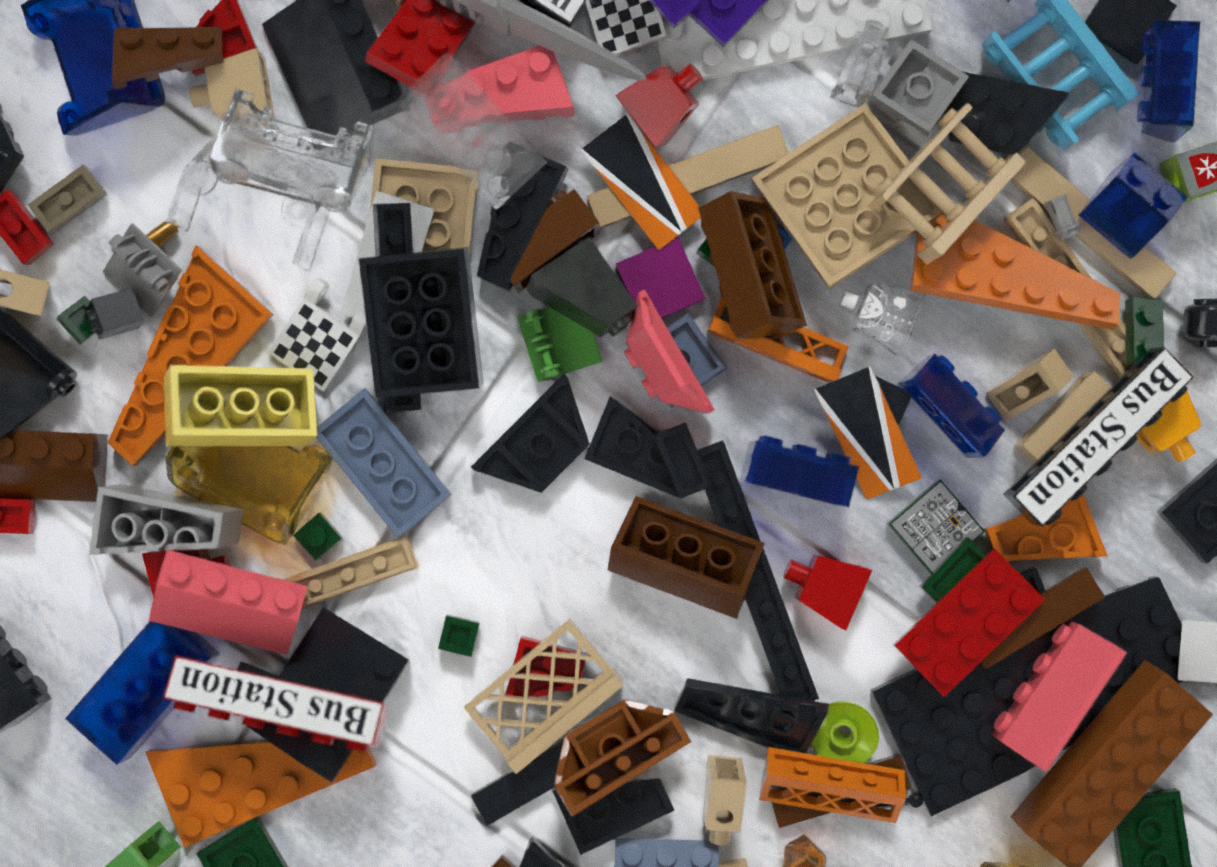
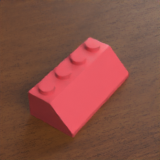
M167 550L157 581L148 620L288 655L308 586Z
M1068 621L1066 625L1062 624L1055 631L1052 637L1054 643L1046 654L1043 653L1037 658L1032 668L1034 673L1027 683L1023 682L1016 689L1013 695L1015 701L1008 711H1003L994 723L995 731L992 736L1045 772L1049 770L1127 653L1089 629L1071 621Z

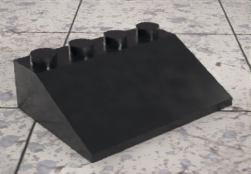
M296 0L262 23L317 149L409 109L398 80L365 62L367 52L377 40L378 35L362 0Z
M469 247L358 258L375 398L479 389L483 384V373Z
M323 607L277 679L384 703L410 663V660ZM265 722L263 729L247 726L331 783L336 780L354 751L346 748L348 741L334 738L333 744L330 745L312 741L313 733L299 730L298 737L278 733V725Z

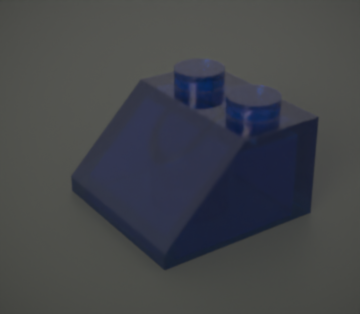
M1134 152L1112 170L1078 216L1129 259H1132L1172 219L1187 197Z

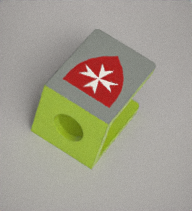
M1217 142L1177 154L1159 164L1173 206L1217 192Z

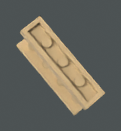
M969 103L957 112L952 107L940 118L937 123L941 128L892 180L886 177L873 190L877 196L868 205L873 211L887 200L924 237L922 242L925 244V247L917 256L926 265L941 257L1026 163L1017 152L1006 160L1002 157L997 158L961 122L965 115L973 108ZM950 132L987 168L985 172L989 176L984 182L981 180L976 181L939 144ZM929 154L967 191L965 196L968 199L963 205L960 203L955 204L918 167ZM908 177L945 214L943 218L947 222L941 229L938 226L934 228L897 191L899 186Z

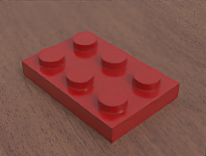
M406 0L368 50L365 62L427 96L471 33L474 22L435 0Z

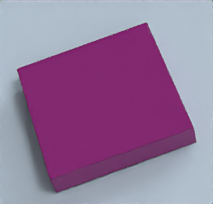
M678 236L660 250L654 246L616 263L625 288L636 303L638 293L645 289L661 319L706 299Z

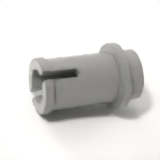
M1066 194L1044 203L1047 206L1056 230L1053 232V235H1058L1059 241L1080 234L1078 227L1081 226L1080 222H1075Z

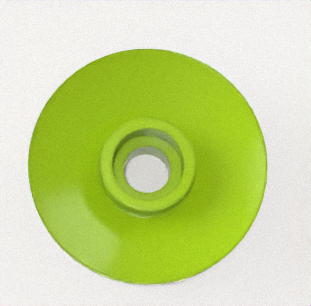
M836 701L829 703L828 714L811 744L818 756L865 763L873 756L877 749L879 729L873 716L862 706L848 701ZM842 725L848 726L851 732L844 734L839 730V727Z

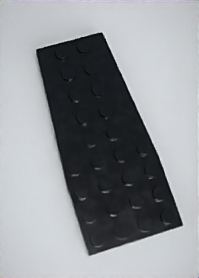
M1150 576L1142 582L1116 589L1117 591L1105 595L1104 599L1062 623L1066 625L1068 621L1080 624L1127 653L1061 751L1067 749L1075 742L1144 660L1164 671L1178 684L1183 682V680H1178L1182 624L1159 577ZM1062 624L987 669L979 663L945 697L916 668L870 689L931 817L1017 777L1036 766L992 736L995 731L994 723L1003 711L1009 710L1015 701L1013 695L1016 689L1023 682H1028L1034 673L1032 668L1035 661L1041 654L1048 652L1054 643L1052 637Z

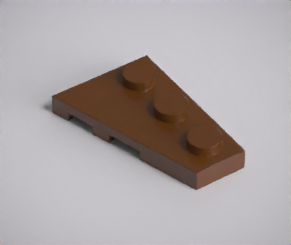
M222 27L114 28L112 69L114 90L127 87L126 82L143 77L146 82L159 79V73L175 69L184 73L223 63Z

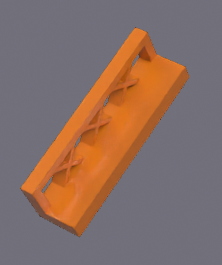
M721 297L707 333L827 383L839 379L842 371L840 366L849 346L804 327L775 334V336L768 339L765 337L758 339L736 338L729 322L720 319L726 306L725 300ZM793 332L800 334L807 349L798 352L786 347L782 337ZM809 339L817 341L819 344L811 346ZM826 345L838 350L833 365L818 360L814 349Z
M768 747L765 758V776L760 789L759 800L896 823L906 800L905 770ZM771 785L787 787L788 789L778 791L770 788ZM818 792L822 795L813 797L808 796L806 793ZM848 797L857 801L849 803L843 802L840 799ZM883 803L892 806L891 809L875 807V805Z

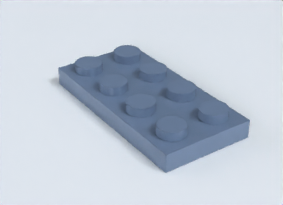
M366 388L317 426L316 438L397 538L401 537L452 495Z

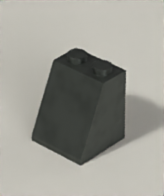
M590 237L531 275L526 289L533 298L590 330L600 338L607 333L614 337L627 328L628 324L633 320L631 316L633 311L638 307Z

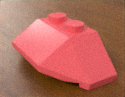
M645 289L642 290L637 296L636 304L638 307L633 311V320L630 323L626 338L628 349L623 351L633 369L640 366L646 377L641 383L651 399L657 396L662 403L704 414L711 413L715 410Z

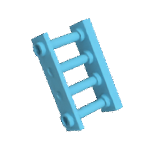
M1038 0L1035 3L1038 7L1037 14L1003 40L994 31L981 45L985 48L984 54L989 62L995 66L998 65L1009 81L1034 86L1038 85L1032 77L1065 51H1072L1080 62V67L1051 89L1069 92L1089 77L1093 78L1100 87V94L1065 120L1057 110L1048 120L1049 122L1045 126L1048 138L1054 145L1060 146L1065 151L1080 140L1074 130L1108 104L1114 105L1118 110L1140 93L1068 0ZM1051 24L1059 34V40L1023 66L1011 50L1043 25Z

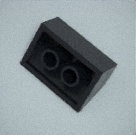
M1 625L0 732L20 724L52 699L47 693L48 688L45 682L39 676L33 675L26 666L27 660L18 649L13 648L6 640V633Z

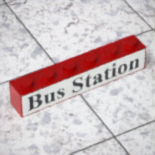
M175 656L163 697L164 699L175 701L174 709L195 713L196 706L209 709L208 717L229 721L231 714L244 717L243 725L263 729L265 722L278 725V733L298 737L299 730L313 733L312 741L330 745L333 744L334 738L348 741L347 749L364 753L368 752L369 746L379 748L389 710V705L381 702Z

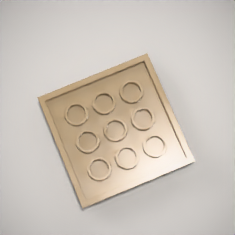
M866 103L752 177V184L760 195L766 199L775 216L829 290L918 232L887 200L873 211L868 207L877 196L873 190L886 177L892 180L909 160ZM909 177L897 189L929 223L944 215Z

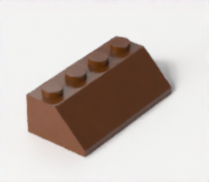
M730 191L699 207L701 228L711 251L710 259L716 268L720 282L719 290L725 300L730 316L729 325L735 337L758 339L807 326L776 220L764 197Z
M12 431L0 440V498L96 502L98 487L105 486L108 434Z
M635 496L611 546L607 571L737 619L765 543Z

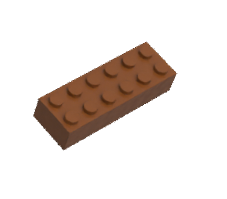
M1144 660L1010 817L1028 836L1066 867H1082L1212 717L1213 713L1168 674Z

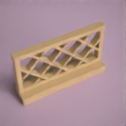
M569 618L464 705L463 708L506 757L508 766L517 774L623 686V678L615 668H611ZM569 630L578 641L577 653L556 652L557 639ZM553 643L552 651H545ZM581 645L588 654H581ZM536 656L552 657L550 675L530 673L531 660ZM556 657L576 659L575 677L554 676ZM580 660L595 661L603 671L594 679L579 678ZM526 665V673L518 672ZM510 678L525 679L524 697L504 695L505 682ZM529 679L550 681L548 699L528 697ZM554 682L574 683L573 696L567 701L553 700ZM578 684H586L577 692ZM500 687L499 695L491 694ZM483 700L499 701L498 717H483L475 707ZM503 701L523 703L522 721L502 719ZM527 703L548 705L547 717L542 722L526 721ZM552 706H560L551 713ZM490 724L497 725L496 731L491 727ZM501 725L521 727L520 740L510 748L500 737ZM525 727L533 728L525 735Z

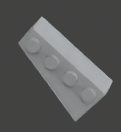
M124 484L98 487L89 555L210 549L239 544L244 509Z

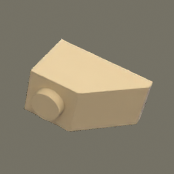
M1054 348L1019 369L986 394L1003 419L1007 421L1058 393L1074 375Z

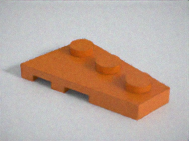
M1084 494L1074 501L1069 500L1061 508L1063 511L1061 516L1050 525L1045 524L1041 527L1031 524L1020 514L983 528L991 550L996 549L1007 561L1108 556Z

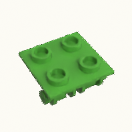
M552 308L534 309L526 312L527 315L517 317L537 382L602 362L594 333Z

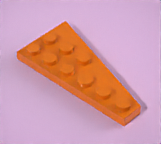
M945 214L930 224L934 228L938 226L941 229L947 222L943 218ZM976 220L966 228L941 257L927 265L917 256L925 247V244L922 242L924 237L919 232L916 233L910 291L1114 330L1119 324L1121 293Z
M195 245L192 251V259L186 272L180 278L178 283L180 286L173 302L167 307L147 352L148 358L144 367L135 379V387L128 403L123 406L107 442L132 466H137L166 434L163 378L170 365L227 367L274 316L265 305L197 245Z
M267 740L215 744L214 746L201 747L187 746L163 750L149 749L145 752L184 847L377 765L370 747L367 753L354 750L336 780L331 783Z

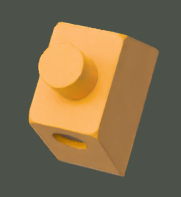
M1186 391L1182 397L1174 402H1169L1161 410L1163 414L1154 424L1148 427L1144 426L1136 434L1137 440L1150 453L1169 449L1177 462H1182L1196 453L1187 436L1201 427V422L1189 393Z

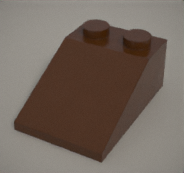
M575 189L569 193L563 190L549 200L550 207L545 210L510 279L518 294L527 288L531 275L588 237L592 240L600 234V222Z

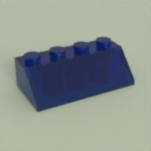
M149 621L65 719L112 762L118 765L132 758L174 709L175 701L164 699L163 697L175 656L213 664L221 653L197 632Z

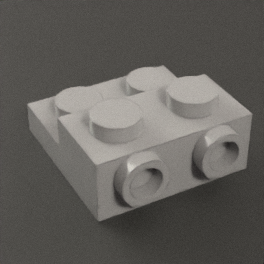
M911 39L905 48L899 46L888 62L892 67L885 77L879 74L868 91L872 95L869 103L897 122L899 119H902L928 136L969 76Z

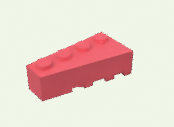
M542 46L525 50L438 81L427 96L422 94L436 130L480 126V124L498 122V124L511 123V121L542 120L546 119V117L562 116L563 118L574 116V106L555 53Z

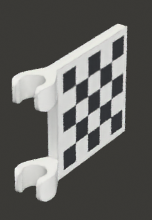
M649 0L586 1V7L598 44L615 55L626 53L668 37L661 14Z
M319 278L313 279L310 282L304 297L268 353L289 368L313 369L314 385L325 392L362 334L366 331L367 325L365 309L359 310L355 314L348 327L318 306V302L330 287L327 281Z

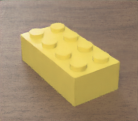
M170 365L163 378L166 446H308L317 437L313 369Z

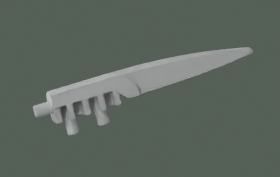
M440 0L441 5L455 12L462 13L468 7L469 16L474 19V23L477 26L487 25L491 27L493 25L497 31L506 35L513 33L539 46L590 66L632 79L646 80L642 71L564 24L521 3L519 0Z

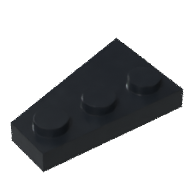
M610 396L584 459L679 498L653 436L655 434Z
M661 778L626 782L574 816L570 815L557 790H552L580 855L675 811Z

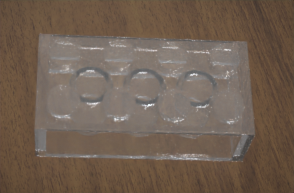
M447 52L396 100L397 104L495 210L505 203L547 163L456 59Z

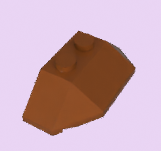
M624 699L564 735L554 786L570 815L574 816L691 743V740L674 711Z

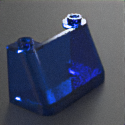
M28 0L21 5L29 31L41 39L53 42L72 100L64 102L57 109L58 123L63 135H82L152 112L165 103L166 97L160 77L148 82L145 81L144 77L126 82L127 87L114 90L112 82L114 28H143L134 0Z

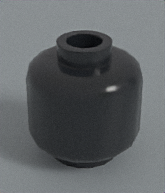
M1193 299V304L1188 305L1184 310V336L1189 340H1195L1196 347H1217V299Z

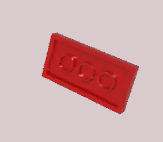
M992 549L908 629L893 646L945 697L1045 599L996 549Z

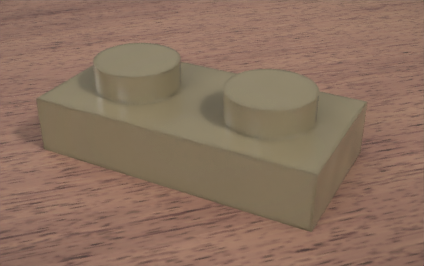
M81 165L29 203L28 206L46 231L54 234L105 197L107 193L90 169L85 165Z

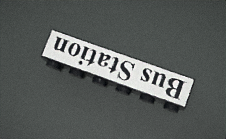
M1165 347L1150 348L1003 495L1031 524L1041 527L1045 524H1052L1061 516L1063 512L1061 508L1069 500L1074 501L1087 490L1086 484L1095 475L1099 476L1111 467L1113 463L1111 459L1119 451L1127 450L1137 441L1138 437L1136 434L1144 426L1148 427L1154 424L1162 416L1161 410L1169 402L1178 400L1186 393L1188 389L1186 385L1194 377Z

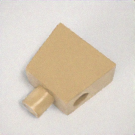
M257 48L225 58L223 63L205 67L207 84L189 87V95L193 107L211 105L213 115L220 121H275L266 60Z
M0 269V282L12 285V292L9 296L0 294V306L41 316L50 282Z
M708 755L703 814L705 828L710 830L709 841L716 845L729 844L731 832L741 831L747 786L742 758Z

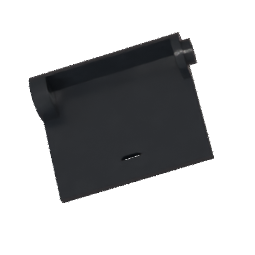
M0 306V440H2L59 395L62 397L67 396L77 385L75 380L77 372Z

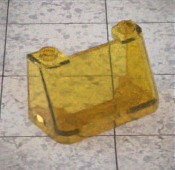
M312 445L311 447L303 446L301 451L291 446H172L165 455L167 477L178 489L201 501L244 509L243 525L282 545H286L295 533L333 462V458L330 457L329 453L317 445Z

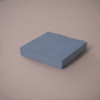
M689 313L667 327L701 387L727 369Z

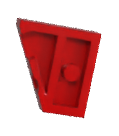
M221 0L212 11L208 9L199 19L197 27H222L223 59L251 49H258L239 0ZM205 67L192 70V73L195 76L204 74Z
M521 635L513 665L541 641ZM553 644L549 645L545 651H552ZM557 645L556 652L577 653V650ZM536 656L531 660L530 673L550 675L552 657ZM556 657L554 676L575 677L576 659ZM580 660L579 678L582 676L586 660ZM526 665L518 672L526 673ZM510 678L505 695L524 697L525 679ZM529 679L528 697L549 695L550 681ZM554 682L553 692L574 690V683Z

